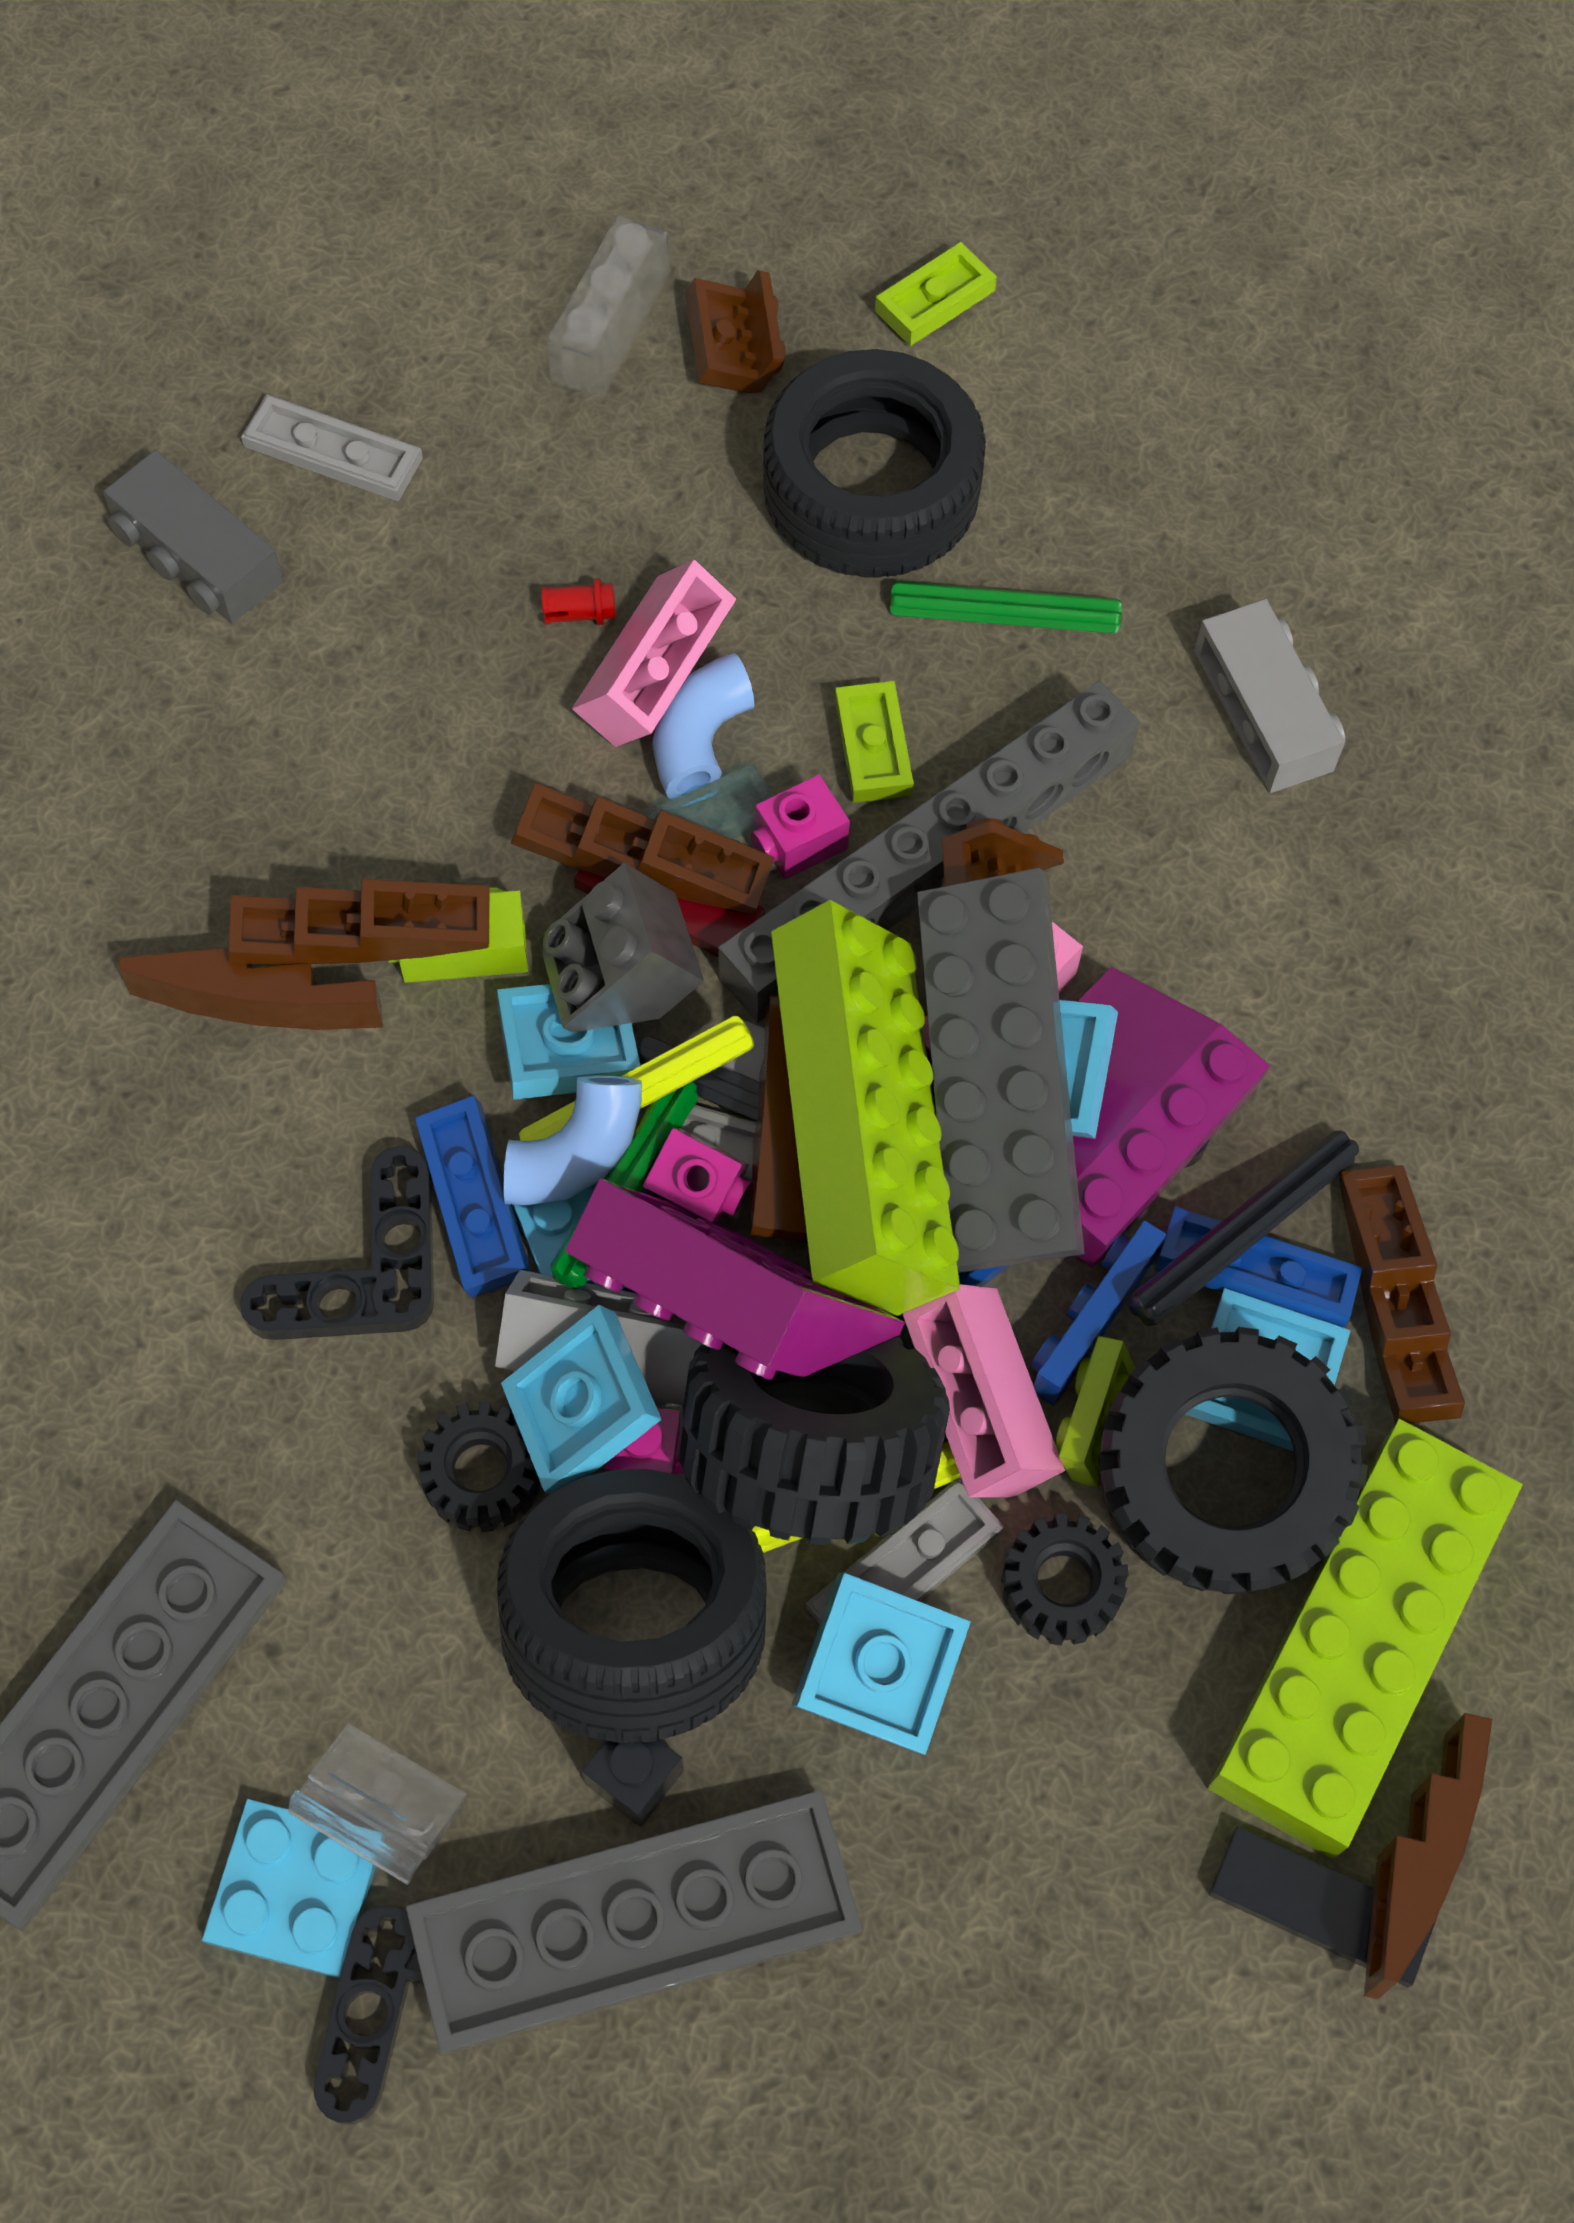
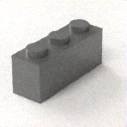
M156 449L103 491L111 513L107 521L115 535L125 545L131 547L137 543L147 551L150 563L165 579L171 581L174 577H177L187 586V592L191 599L206 614L211 615L214 611H217L228 622L233 624L284 582L276 550Z

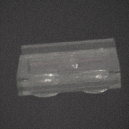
M348 1723L308 1774V1780L299 1791L296 1790L291 1796L288 1813L408 1885L419 1865L428 1858L462 1810L467 1793Z

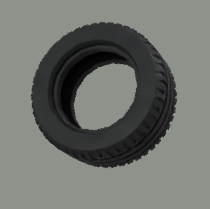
M881 349L848 351L814 364L795 376L790 381V384L781 391V394L775 400V404L771 407L766 421L763 448V489L767 511L772 517L774 526L778 528L781 536L787 539L788 544L795 548L798 553L807 556V559L813 563H818L819 566L827 569L830 568L832 571L846 575L866 578L890 577L899 574L903 575L932 564L936 559L945 556L946 552L951 551L956 546V543L968 532L971 522L976 515L982 486L986 438L983 433L984 427L981 416L975 409L973 400L969 398V395L954 379L929 362L903 352ZM861 432L890 434L913 444L929 460L933 470L929 477L908 491L889 496L862 495L851 493L833 485L815 467L814 460L822 449L838 438Z
M649 1469L611 1470L582 1477L554 1491L528 1511L527 1515L518 1523V1527L512 1531L509 1540L505 1543L503 1554L499 1561V1569L497 1570V1595L502 1650L509 1675L512 1676L514 1684L518 1689H521V1694L527 1701L531 1702V1706L543 1712V1715L550 1721L557 1722V1725L571 1729L580 1735L612 1742H654L686 1733L716 1718V1715L724 1712L729 1707V1704L740 1697V1693L745 1691L749 1680L753 1678L757 1671L765 1645L766 1565L765 1558H763L764 1553L761 1545L758 1544L756 1533L735 1523L732 1514L724 1511L719 1514L706 1503L702 1493L695 1492L687 1478L673 1473ZM641 1568L677 1576L694 1587L705 1602L704 1608L685 1627L660 1638L623 1642L587 1633L569 1621L561 1610L564 1600L583 1582L609 1571Z

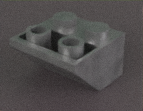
M626 863L619 866L604 881L598 883L588 895L559 920L552 923L538 937L562 1027L570 1032L660 1019L704 982L676 893Z

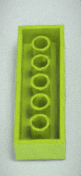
M828 900L771 931L812 1282L898 1316L960 1289L957 1268L959 1250L952 1233L948 1206L950 1188L943 1171L939 1143L942 1133L940 1124L935 1116L931 1088L933 1071L927 1059L923 1032L925 1015L919 1003L915 977L917 960L911 948V943L838 903Z
M1398 1419L1383 1440L1367 1471L1366 1486L1359 1491L1356 1504L1360 1507L1352 1525L1346 1527L1338 1539L1340 1543L1326 1558H1323L1207 1789L1332 1860L1346 1850L1357 1831L1523 1484L1413 1425Z

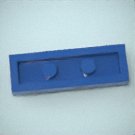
M473 1095L415 1117L464 1291L473 1298L511 1284L519 1270L531 1272L512 1205L505 1204L504 1178L480 1101Z
M1175 1207L1155 1270L1161 1271L1221 1221ZM1264 1236L1204 1285V1287L1223 1292L1224 1288L1346 1328L1351 1316L1363 1267Z
M1144 1220L1132 1239L1123 1233L1117 1238L1101 1264L1102 1267L1109 1271L1097 1289L1088 1283L1082 1288L1066 1314L1074 1322L1062 1339L1051 1334L1038 1351L1030 1366L1038 1372L1034 1383L1038 1397L1053 1407L1077 1374L1083 1358L1089 1357L1093 1351L1098 1336L1105 1334L1158 1257L1167 1235L1166 1233Z

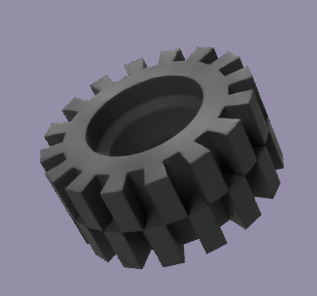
M479 1401V1410L469 1411L467 1403L456 1406L458 1415L449 1419L444 1412L436 1419L437 1430L433 1432L427 1429L422 1438L425 1448L424 1451L418 1450L417 1463L420 1468L418 1475L430 1506H434L437 1510L439 1517L447 1523L450 1520L456 1522L458 1529L470 1532L471 1526H478L481 1532L493 1531L492 1525L503 1522L506 1527L515 1522L514 1515L521 1510L525 1514L532 1506L531 1498L534 1493H539L541 1482L511 1409L502 1405L500 1411L497 1412L492 1409L491 1402ZM475 1445L495 1447L504 1455L507 1461L506 1471L501 1481L494 1487L483 1491L465 1488L457 1481L454 1473L455 1464L459 1456L466 1449Z
M1056 1513L1053 1521L1046 1522L1045 1518L1041 1517L1033 1521L1031 1529L1028 1531L1023 1529L1018 1534L1012 1548L1008 1552L1001 1578V1583H1004L1002 1593L1005 1606L1010 1605L1012 1608L1011 1617L1019 1626L1023 1622L1029 1628L1028 1634L1037 1640L1042 1635L1051 1638L1050 1644L1062 1646L1063 1642L1067 1640H1073L1074 1645L1084 1643L1087 1637L1093 1634L1096 1637L1106 1629L1110 1621H1113L1125 1599L1128 1589L1125 1587V1583L1129 1577L1128 1564L1122 1565L1121 1562L1124 1551L1119 1542L1111 1545L1107 1540L1111 1532L1101 1525L1097 1531L1089 1527L1088 1524L1091 1518L1079 1515L1077 1521L1074 1522L1067 1521V1513ZM1056 1556H1068L1078 1560L1089 1574V1593L1082 1600L1073 1604H1060L1052 1601L1043 1593L1038 1582V1571L1041 1565L1048 1559Z

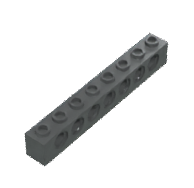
M1099 680L719 946L720 981L758 1023L765 1018V1010L770 993L778 994L771 931L828 900L838 903L885 930L890 929L919 908L917 892L943 887L944 863L941 838L965 830L967 823L981 818L999 819L1005 826L1022 833L1026 832L1130 758L1140 721Z

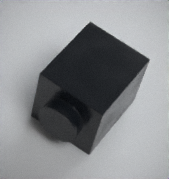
M606 1740L583 1769L582 1774L586 1786L639 1827H642L684 1772L682 1757L660 1740L618 1743Z

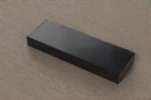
M1237 1826L1232 1833L1209 1896L1364 1968L1367 1967L1374 1889ZM1435 1922L1398 1981L1399 1984L1407 1988L1414 1984Z

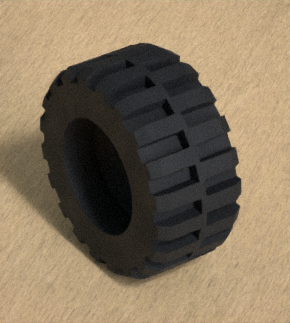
M1218 1327L1198 1330L1195 1336L1181 1341L1179 1338H1176L1161 1346L1156 1354L1147 1361L1143 1360L1135 1368L1121 1390L1118 1391L1106 1417L1101 1434L1102 1440L1098 1464L1099 1477L1102 1479L1104 1489L1103 1499L1109 1515H1113L1121 1530L1120 1535L1132 1550H1137L1149 1562L1147 1565L1163 1576H1171L1183 1582L1184 1586L1200 1591L1211 1590L1222 1592V1594H1243L1251 1591L1265 1590L1290 1581L1309 1571V1568L1331 1553L1340 1543L1338 1539L1346 1527L1352 1525L1360 1507L1356 1504L1359 1491L1366 1486L1368 1465L1362 1464L1361 1448L1366 1445L1362 1424L1355 1425L1349 1409L1354 1403L1345 1387L1337 1389L1326 1375L1331 1369L1316 1356L1309 1360L1296 1351L1297 1343L1280 1335L1275 1340L1259 1336V1329L1238 1327L1235 1332H1219ZM1232 1397L1254 1402L1274 1415L1290 1438L1295 1458V1470L1291 1487L1277 1509L1257 1522L1241 1526H1226L1204 1520L1191 1512L1180 1501L1170 1484L1166 1469V1449L1170 1434L1176 1423L1185 1413L1196 1405L1211 1399Z
M895 1336L805 1377L777 1370L772 1380L752 1373L735 1363L734 1360L739 1351L726 1343H723L720 1350L701 1344L694 1352V1358L690 1361L676 1448L677 1456L683 1468V1473L696 1493H702L706 1503L719 1514L727 1511L732 1514L735 1523L750 1530L755 1526L769 1530L771 1537L789 1541L790 1536L807 1538L809 1544L828 1545L834 1539H844L847 1544L865 1542L873 1533H876L881 1538L895 1532L903 1524L906 1525L925 1508L926 1502L931 1499L950 1412V1402L946 1395V1388L935 1368H930L926 1357L915 1348L907 1350L902 1340Z

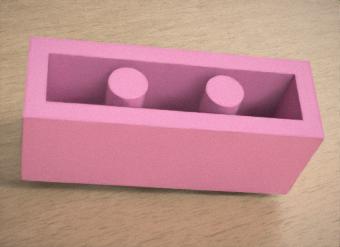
M694 559L657 576L572 709L615 747L651 734L736 601V598Z
M960 1285V1289L903 1313L914 1348L926 1357L930 1368H935L946 1388V1395L950 1402V1412L945 1434L968 1497L1011 1498L1065 1471L997 1288Z

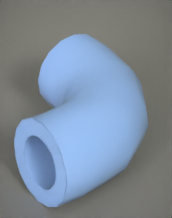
M736 653L717 658L690 673L656 725L652 748L659 779L670 799L683 800L711 789L720 780L722 772L715 759L712 747L714 734L725 721L754 709L755 703L752 687L744 665Z
M585 1076L577 1078L576 1100L573 1113L560 1131L546 1139L508 1141L504 1165L505 1204L531 1205L567 1200L596 1184L599 1178L604 1179L632 1142L642 1101V1081L619 1076Z

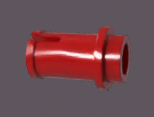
M601 578L594 579V585L542 587L543 614H545V625L556 622L597 620L598 625H604V619H616L613 583L602 584Z

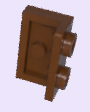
M757 270L745 289L694 278L685 291L698 383L746 393H761L773 375L778 374L782 369L786 354L785 344L780 339L777 321L778 300L773 295L770 273Z
M995 818L973 820L966 824L965 830L941 838L944 863L943 887L1040 868L1043 871L1064 863L1062 849L1041 841L1036 835L1024 834L1005 826L1001 820Z

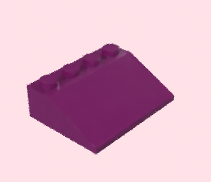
M1112 966L1078 1001L1111 1005L1118 1011L1096 1138L1073 1136L1085 1253L1077 1256L1091 1268L1101 1260L1117 1238L1133 1225L1187 1166L1197 1152L1251 1096L1271 1066L1219 1022Z
M599 1178L565 1250L566 1253L588 1265L584 1272V1276L616 1292H620L623 1285L637 1293L632 1302L635 1306L668 1321L672 1314L677 1315L687 1321L683 1330L684 1334L718 1350L721 1349L723 1343H726L739 1351L734 1360L735 1363L752 1373L770 1380L773 1379L777 1370L800 1377L808 1376L898 1336L905 1324L900 1319L873 1305L863 1303L813 1283L811 1271L720 1222L711 1223L679 1205Z

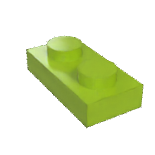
M960 242L877 295L875 312L909 346H912L995 292L997 276Z
M895 681L836 687L835 705L853 803L912 796L914 782Z
M1098 1336L1091 1358L1084 1357L1078 1368L1075 1385L1078 1399L1072 1417H1065L1062 1420L1056 1438L1059 1459L1071 1480L1098 1488L1101 1478L1099 1477L1098 1457L1100 1455L1101 1434L1106 1417L1118 1391L1121 1390L1129 1375L1136 1368L1124 1341Z

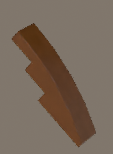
M536 782L530 791L510 843L570 867L607 878L619 866L626 863L675 892L679 899L754 914L757 910L774 860L773 856L663 810L659 811L654 820L597 796L591 806Z
M362 879L360 890L296 887L295 899L231 895L228 963L282 965L365 963L424 958L487 949L489 947L490 886Z
M229 948L118 958L119 971L130 995L187 1013L256 1026L310 1030L383 1028L382 1004L375 980L317 985L310 963L253 968L252 964L228 963Z
M770 993L765 1010L764 1058L759 1072L758 1121L753 1136L750 1235L808 1242L779 994Z
M1404 1165L1341 1171L1339 1181L1356 1265L1363 1267L1360 1276L1362 1295L1378 1366L1394 1421L1396 1423L1398 1419L1412 1424L1461 1418L1465 1401L1447 1350L1451 1331L1434 1284L1437 1262Z
M1464 1713L1447 1731L1444 1739L1441 1775L1431 1773L1411 1794L1407 1838L1396 1836L1377 1856L1364 1987L1365 1997L1378 2000L1398 1983L1436 1921L1464 1856L1483 1789L1492 1719Z

